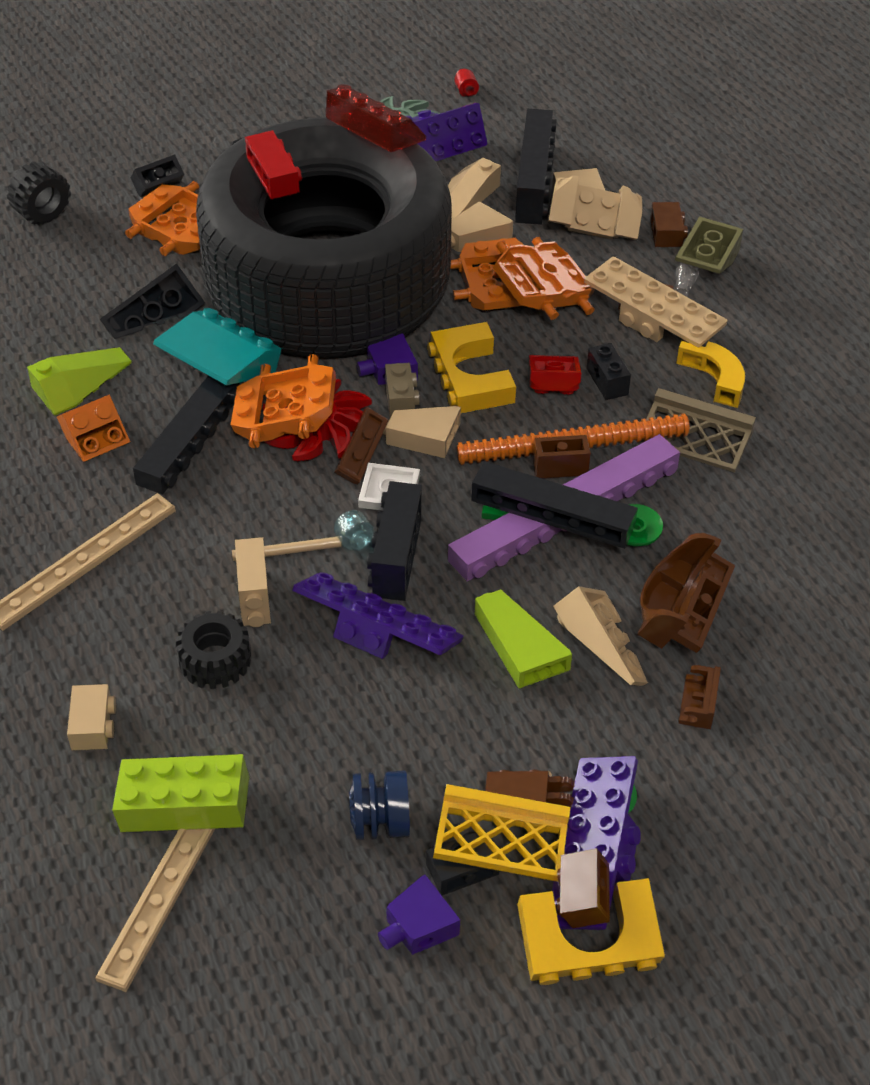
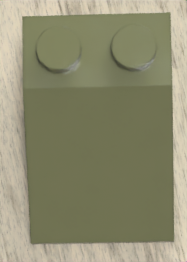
M699 217L676 255L675 261L720 274L733 264L738 255L743 229Z

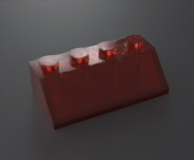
M341 84L337 88L327 90L326 118L389 152L426 141V135L410 118L402 115L400 111L388 108L384 103L369 98L367 94L351 89L349 85Z

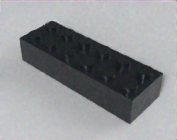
M527 108L517 183L515 223L542 225L543 217L547 218L557 119H553V110Z

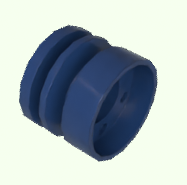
M406 771L385 772L383 786H377L374 774L368 773L369 787H361V773L353 774L349 801L350 820L356 834V840H364V825H371L372 839H377L379 824L386 825L389 838L410 837Z

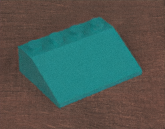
M211 308L192 312L157 337L153 345L225 385L245 382L259 376L261 365L265 367V364L271 366L270 373H275L282 349L274 345L271 339L256 336L254 330L237 326L235 320L224 318L218 314L217 310Z

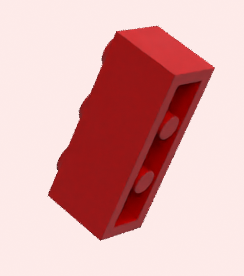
M273 130L245 137L247 159L269 197L274 199L298 193L299 182L302 181L301 171L298 166H294L291 154L285 151L282 139H278Z

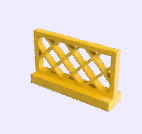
M446 784L433 858L558 882L557 871L561 868V855H564L571 807ZM447 814L462 816L466 821L454 827L447 819ZM482 820L490 821L497 827L486 833L478 822ZM512 826L522 827L528 833L517 839L509 828ZM472 827L479 838L468 843L460 832ZM543 832L559 834V839L549 845L540 834ZM503 833L511 843L499 849L491 838ZM452 837L461 846L456 851L441 849L442 843ZM531 839H534L542 848L533 855L522 845ZM485 843L493 854L487 857L478 856L473 849ZM516 848L524 860L519 863L510 862L505 854ZM548 855L555 863V870L542 868L537 860Z

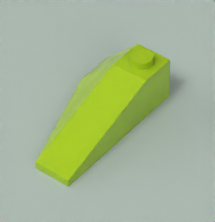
M118 347L49 357L28 366L27 369L33 390L55 416L78 406L91 392L97 391L100 385L108 379L115 377L129 366L132 361Z

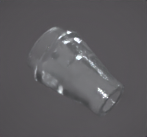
M681 263L676 268L675 291L686 297L689 296V292L699 276L697 267Z

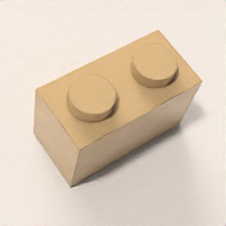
M108 684L72 686L67 731L71 750L108 749V738H114V721L110 720V714L116 713V697L110 695Z

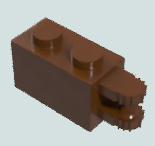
M536 769L529 771L500 770L487 772L485 791L572 807L574 797L564 792L573 791L575 781L565 776H549V771Z

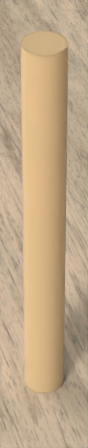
M338 536L264 546L265 557L341 547V538ZM232 550L233 561H236V550Z

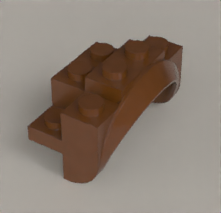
M705 533L691 534L655 567L641 592L640 603L643 623L637 635L661 649L671 639L695 653L702 648L735 568L733 563L714 553L719 547L721 539Z

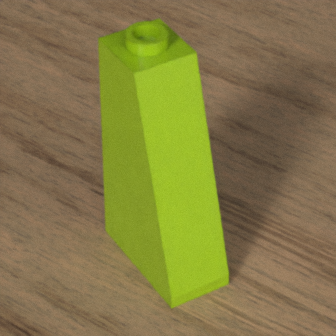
M501 589L475 598V616L518 689L571 669V651Z

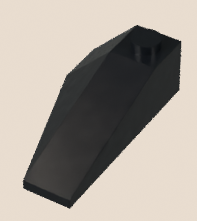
M175 264L99 320L111 336L116 339L142 331L143 327L154 323L158 326L165 324L164 320L174 317H178V319L184 318L205 302L178 264Z

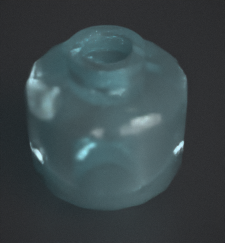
M351 510L343 513L338 517L334 525L335 535L342 545L349 550L363 549L372 540L373 526L360 511Z

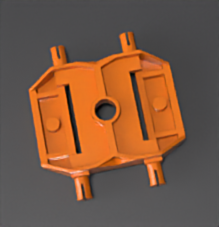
M192 181L186 187L160 185L128 209L133 226L125 231L126 236L132 239L135 235L140 234L150 240H158L163 245L159 250L164 256H167L172 251L184 255L199 250L200 243L196 217L198 194L194 193L199 189V184ZM172 206V209L168 211L166 214H161ZM157 217V220L155 222H153L151 225L148 224L150 221Z
M536 237L532 240L534 247L528 245L508 247L504 240L496 244L502 255L496 261L493 269L520 305L538 310L542 309L550 320H554L559 316L555 307L578 305L586 315L594 312L595 308L592 307L588 299L595 289L584 283L585 274L571 256L556 242H543L540 237ZM517 261H520V262H521V264L524 266L523 269L521 268V266L518 264ZM527 275H529V276H531V277L533 278V280L536 282L535 285L533 284V282L530 280V278H529Z
M516 238L465 243L459 258L451 260L450 269H459L466 289L453 290V299H468L473 308L480 310L523 306L518 303L502 281L496 280V278L500 277L493 269L494 265L489 263L496 262L502 255L496 247L499 241L504 240L508 247L524 244ZM517 261L518 264H519V265L521 266V268L523 269L524 266L521 264L520 261ZM480 264L478 267H472V265ZM527 275V276L530 278V280L533 282V284L535 285L536 282L533 280V278H532L531 276Z
M314 354L308 356L307 366L270 373V365L265 364V367L261 365L259 376L237 386L231 419V427L234 432L247 438L251 448H255V445L258 448L260 442L273 440L284 434H295L301 439L308 438L309 432L317 431L332 414L336 382L334 368L318 365L319 358ZM263 395H266L263 423H259Z

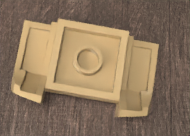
M579 176L556 179L548 221L564 224L569 231L609 239H613V237L618 238L619 236L634 240L638 239L642 216V196L638 193H633L626 186H622L619 189V193L578 185Z

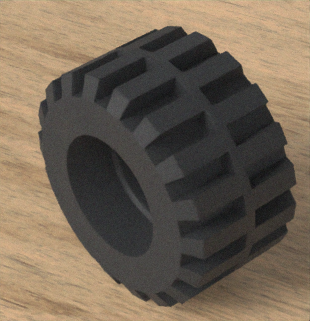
M34 161L30 165H23V169H18L15 172V177H12L10 180L11 185H8L7 191L9 193L7 194L9 204L31 224L43 225L45 222L49 223L53 219L58 218L60 213L63 214L65 206H68V198L71 197L70 185L65 177L44 162L39 161L37 163Z
M207 611L205 615L197 614L193 616V620L188 619L184 623V627H180L178 637H176L179 666L183 676H187L188 681L192 684L197 681L198 687L201 688L209 684L210 689H216V684H222L223 688L228 687V681L230 680L234 684L238 682L239 674L244 676L247 673V667H250L251 664L249 635L247 627L243 625V621L240 619L235 620V615L230 613L224 615V611H217V613ZM211 646L225 647L216 652L203 651Z

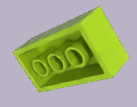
M243 754L122 759L112 808L120 832L244 827L249 785V773Z

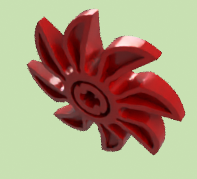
M336 379L332 414L317 431L309 432V437H305V439H301L295 434H284L265 442L278 448L297 447L292 455L293 461H304L319 456L323 452L322 441L328 440L334 446L339 459L342 457L350 440V431L354 432L363 413L360 409L371 405L372 399L357 391L343 390L337 392L341 386V379Z

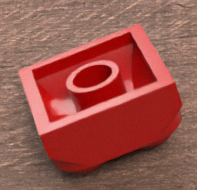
M529 355L530 387L536 393L544 394L549 391H559L562 394H573L574 391L579 389L581 368L578 357Z

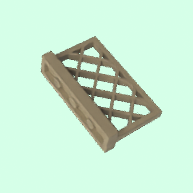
M658 388L646 421L651 417L655 420L657 411L668 414L670 418L674 414H677L679 417L682 413H685L688 420L692 421L694 425L690 427L688 434L698 431L702 439L690 443L687 436L680 434L685 443L684 446L675 447L680 452V456L735 473L747 443L754 432L756 417ZM707 427L716 428L718 433L707 437L703 429ZM735 434L742 436L743 439L738 443L731 444L727 436ZM673 435L672 438H667V436H665L664 438L670 443L671 440L677 439L679 437H675V435ZM722 439L727 447L715 451L711 442ZM706 445L710 453L701 455L696 453L694 448ZM730 452L734 461L730 464L721 461L719 456Z

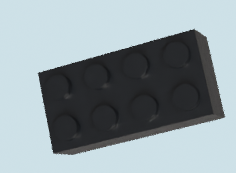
M389 481L387 492H382L381 497L383 512L378 511L376 527L379 528V531L373 532L372 548H375L374 553L369 552L367 569H372V571H369L368 587H372V593L379 595L382 599L406 601L422 521V485Z

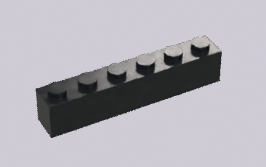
M208 375L133 467L136 485L162 495L169 487L172 488L180 472L187 470L191 458L195 453L199 454L206 439L215 434L217 425L221 420L225 421L227 419L229 410L234 405L239 383L225 385Z
M486 461L483 462L472 482L471 501L624 549L636 525L637 507Z

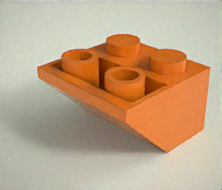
M110 394L57 416L66 439L83 462L130 442Z

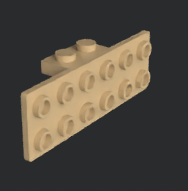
M611 257L586 276L584 283L621 303L620 322L655 342L663 338V332L666 329L692 345L701 347L727 325V319L616 257Z

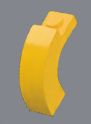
M681 341L676 364L709 373L717 381L714 402L738 408L745 382V371L739 359L728 349L710 341L707 342L706 347H696L691 343Z

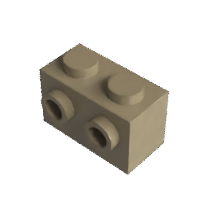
M410 363L385 364V386L389 417L391 418L394 410L415 409V405H419V391L414 390V388H417L416 373H411Z

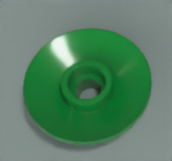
M628 504L637 507L638 511L634 528L637 530H633L627 545L645 546L655 542L663 531V521L660 515L647 506Z

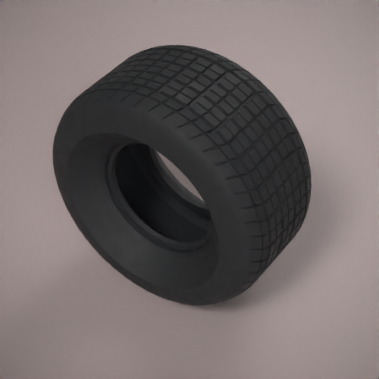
M333 117L287 121L256 131L248 136L273 130L277 138L282 139L285 151L291 154L294 166H298L301 171L302 181L299 182V192L274 199L269 197L247 159L245 137L226 149L215 160L206 173L197 198L196 217L206 289L222 317L235 320L236 325L239 327L254 330L256 336L271 339L274 345L282 348L281 352L306 357L314 354L318 357L326 358L366 353L369 345L385 341L399 334H403L405 337L418 328L433 313L444 295L450 277L452 202L450 191L441 169L427 151L416 142L392 129L374 123ZM327 231L358 234L335 239H304L295 237L302 234Z

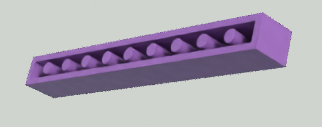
M659 434L563 485L614 501L624 497L629 498L644 486H652L657 479L665 475L671 476L678 468L680 452ZM508 513L448 544V562L466 581L475 577L481 578L491 568L497 565H505L510 558L519 553H527L532 546L540 542H548L553 535L563 529Z

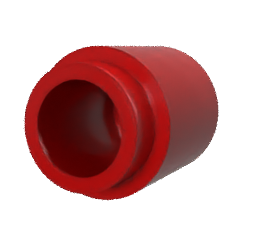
M460 69L456 73L454 81L462 96L476 95L479 90V84L474 73L468 69Z

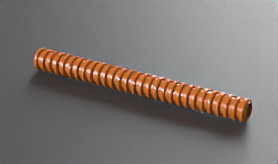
M682 413L679 417L677 414H674L671 418L669 415H666L663 419L661 416L655 420L651 417L648 421L643 418L640 422L635 419L632 423L627 420L624 424L621 421L617 422L616 425L612 422L609 426L604 423L601 427L596 424L593 428L588 425L585 429L582 427H578L577 430L570 428L569 431L562 429V432L554 430V433L546 431V434L538 432V435L530 433V436L522 434V437L514 435V438L506 436V439L498 437V440L490 438V441L482 439V442L474 440V443L466 441V444L458 442L457 454L459 463L465 465V462L473 464V461L481 463V460L489 462V459L497 461V458L505 460V457L513 459V456L521 458V455L528 457L529 454L533 455L535 438L587 435L589 448L591 449L594 445L597 448L601 447L602 444L607 447L610 443L615 446L618 442L622 445L625 441L630 444L635 440L638 443L641 439L647 441L649 438L659 434L663 437L667 436V438H672L673 435L680 437V434L688 436L690 426L688 417L685 413Z

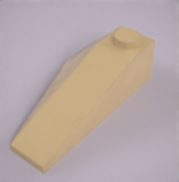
M481 158L463 168L451 179L448 188L452 202V219L477 202H482L500 186L501 165Z
M578 586L553 606L558 613L557 619L559 623L626 682L637 686H643L648 683L637 656L631 650H626L625 645L630 642L629 637L617 628L615 623L621 622V618L605 591Z

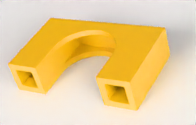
M487 322L431 332L430 342L427 343L429 356L435 358L436 373H441L443 390H448L449 405L461 407V413L515 403L516 385L509 370L473 375L465 373L456 367L463 360L493 354L494 336Z
M649 878L616 883L613 897L619 923V935L614 945L600 952L579 950L564 938L558 924L553 891L520 895L517 905L530 980H539L540 985H550L558 983L559 977L572 975V980L578 981L591 978L593 972L604 971L605 976H614L624 973V968L637 966V970L640 972L656 969L657 963L663 960L665 954Z

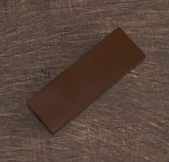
M366 407L334 473L358 485L389 419Z

